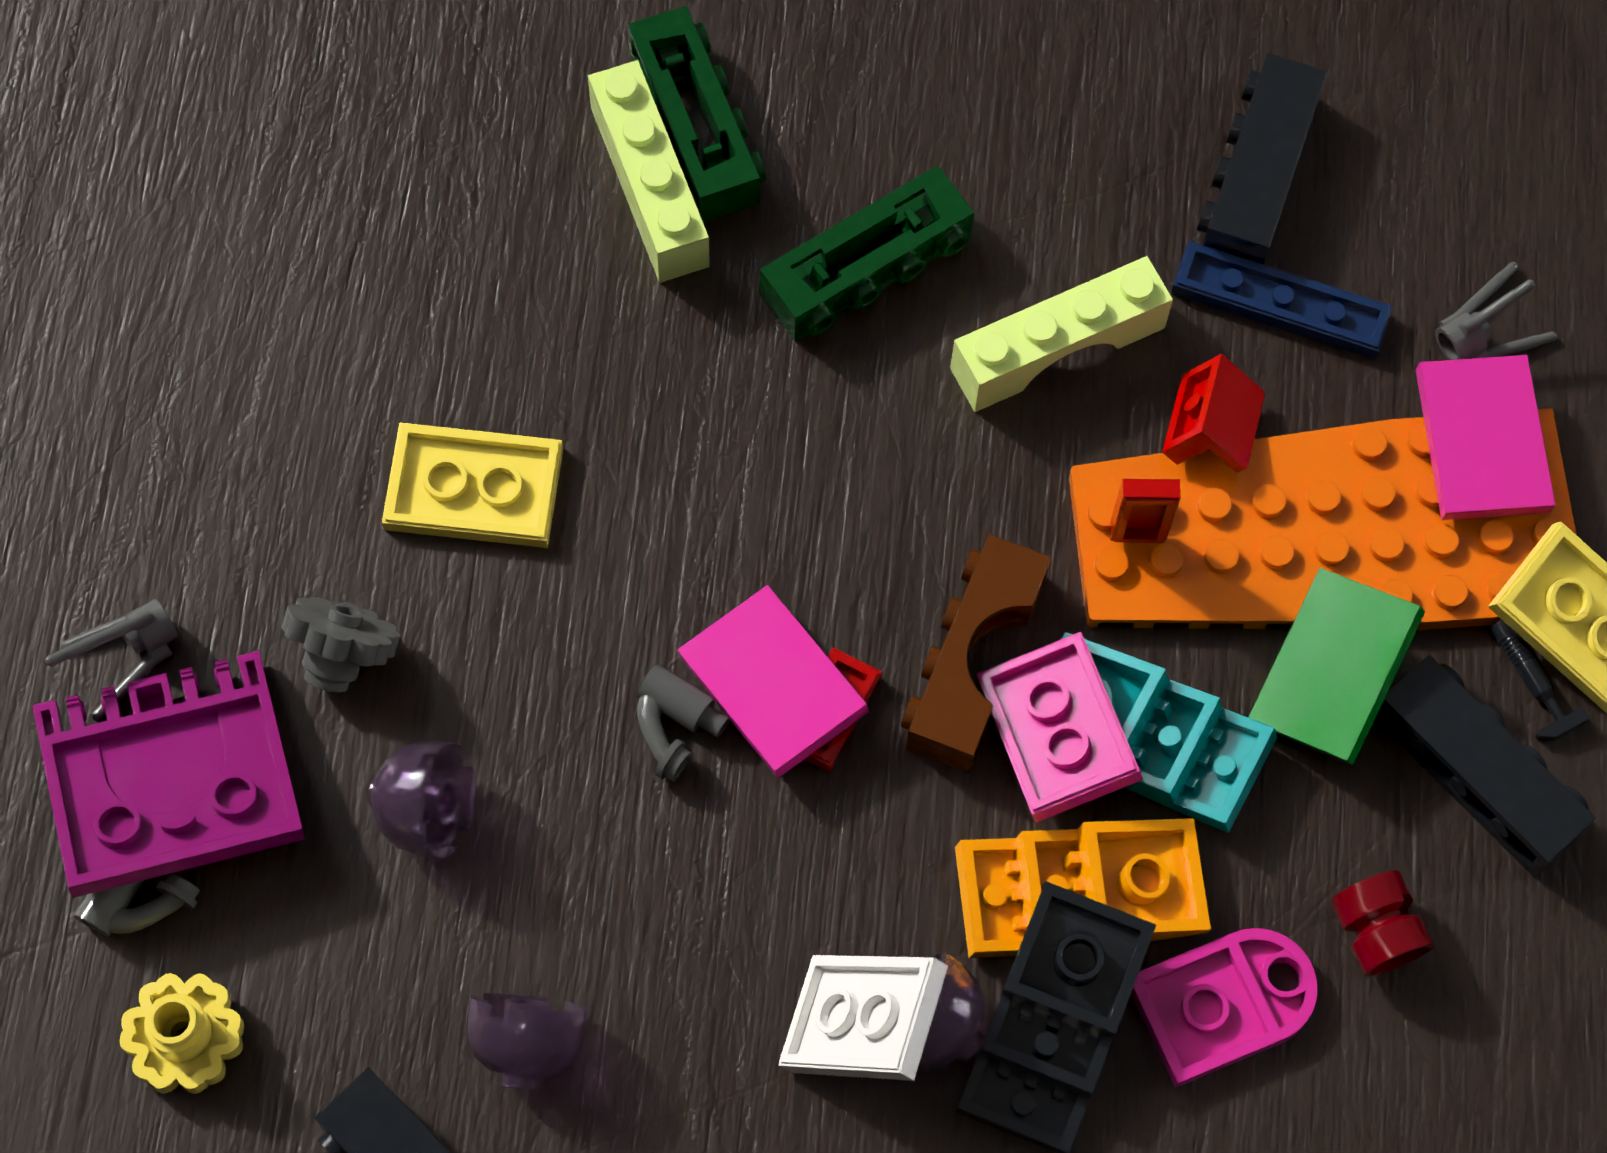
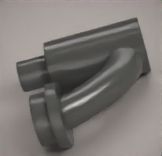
M656 664L649 671L637 693V698H639L637 704L639 726L654 758L659 763L655 775L660 779L667 777L673 782L676 781L685 770L692 756V752L684 748L685 743L681 740L676 739L672 744L669 743L661 722L662 713L693 733L703 728L717 738L724 732L730 718L713 708L715 705L714 698L659 664Z
M170 873L165 882L159 881L156 889L162 895L148 903L127 909L145 881L142 880L87 894L74 917L85 926L107 937L111 933H132L155 924L176 912L182 906L194 910L197 905L195 898L200 890L182 877Z

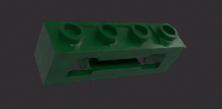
M685 5L627 24L629 53L633 61H639L702 221L706 222L760 204V183L766 181L765 169L757 151L749 152L745 144L744 138H747L748 134L740 109L738 107L730 109L725 96L729 95V87L722 67L719 64L712 66L707 53L711 52V46L703 23L694 24ZM684 62L687 63L690 70L691 90L714 142V145L702 148V166L698 159L697 135L675 86V83L686 80Z
M937 165L760 269L759 294L794 342L809 333L812 336L819 335L829 329L838 316L851 308L862 309L870 305L879 297L883 289L897 281L905 283L914 279L924 270L927 263L941 255L949 257L962 250L971 238L974 211ZM905 224V227L902 229L904 233L891 240L895 237V229ZM838 271V279L828 284L830 275Z

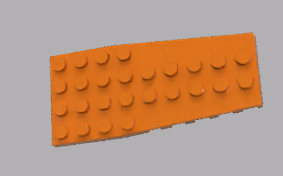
M1553 408L1538 409L1555 500V507L1551 513L1441 520L1424 417L1389 419L1254 439L1248 468L1238 473L1210 449L1178 465L1163 453L1075 465L1070 471L1069 486L1087 626L1098 628L1099 623H1133V628H1153L1154 623H1188V628L1208 629L1210 623L1243 624V629H1265L1267 624H1293L1319 568L1421 606L1425 614L1417 630L1494 625L1502 619L1488 607L1551 525L1561 521L1576 534ZM1122 479H1180L1181 498L1166 542L1124 543L1110 541V521Z

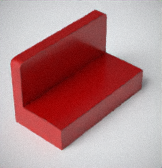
M1222 353L1184 373L1179 385L1162 453L1178 465L1210 449L1235 472L1238 473L1248 468L1265 397L1263 389Z

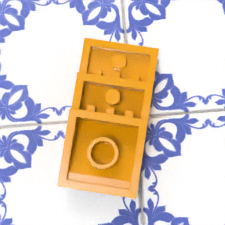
M1194 818L1084 822L1078 829L1022 831L1017 838L960 840L955 846L968 958L1016 956L1045 881L1156 924L1150 942L1204 934L1211 930Z

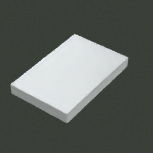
M813 955L778 1066L792 1073L914 1081L948 965L931 957Z

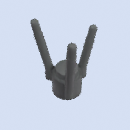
M1516 262L1509 263L1454 314L1439 322L1440 327L1435 330V338L1442 353L1448 360L1501 357L1556 341L1557 334L1552 331L1487 348V342L1493 339V332L1488 321L1517 302L1536 286L1533 280H1527L1481 312H1474L1518 270Z
M153 599L121 618L65 640L62 643L63 649L48 655L45 662L48 666H54L123 636L135 655L146 651L148 656L115 688L120 702L129 693L127 682L144 678L155 665L172 656V652L167 644L179 636L164 608L157 599ZM102 703L92 713L94 721H100L105 716Z

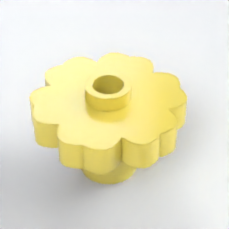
M169 973L160 977L156 982L144 985L139 992L141 1007L127 1010L123 1014L121 1021L123 1031L121 1032L119 1042L122 1049L134 1058L132 1064L134 1074L142 1082L151 1084L157 1091L164 1094L171 1092L179 1084L189 1093L196 1094L206 1089L208 1085L222 1081L226 1074L224 1060L235 1058L241 1053L243 1049L241 1036L244 1031L243 1019L236 1011L230 1009L232 1000L227 989L218 983H213L204 974H196L184 984L177 975ZM187 1027L181 1035L175 1037L180 1029Z

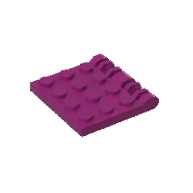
M259 651L237 656L244 688L236 690L234 689L228 660L215 661L214 675L217 687L221 688V693L203 698L199 697L200 685L197 674L193 672L192 667L179 670L186 702L174 704L167 673L127 682L133 715L122 717L115 687L101 689L102 696L100 698L108 721L96 724H86L87 712L85 704L79 695L66 697L71 730L64 731L56 699L33 705L67 886L72 898L305 840Z

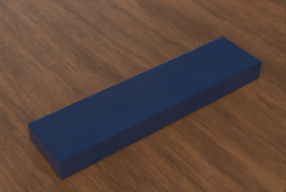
M1188 241L1171 294L1372 359H1376L1393 309L1392 305L1192 241Z

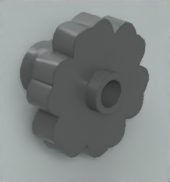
M321 597L297 598L295 605L287 606L281 627L288 639L304 644L303 648L306 651L302 665L306 669L305 681L318 689L338 693L348 690L350 682L357 679L361 666L386 665L387 659L395 656L401 636L396 631L397 628L394 624L379 620L378 615L373 611L360 608L348 602H338L335 604Z

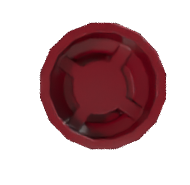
M1398 870L1384 872L1362 880L1341 891L1330 901L1343 930L1355 932L1357 936L1351 948L1366 977L1377 976L1400 968L1424 956L1435 947L1422 917L1409 914L1408 912L1414 900L1401 872Z

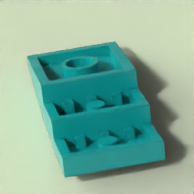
M1065 632L1062 639L1069 637L1072 634ZM1084 639L1143 780L1124 788L1176 812L1229 833L1278 738L1275 727L1224 709L1219 697L1170 680L1165 668Z

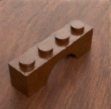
M988 534L981 552L975 549L971 550L961 575V580L968 583L962 600L955 597L951 598L942 621L941 629L947 630L949 633L942 649L935 646L931 647L921 673V678L929 680L923 697L919 698L912 695L901 722V727L909 730L906 744L907 750L970 773L989 725L993 704L974 685L969 674L967 657L974 645L990 632L1009 626H1028L1047 579L1052 557Z

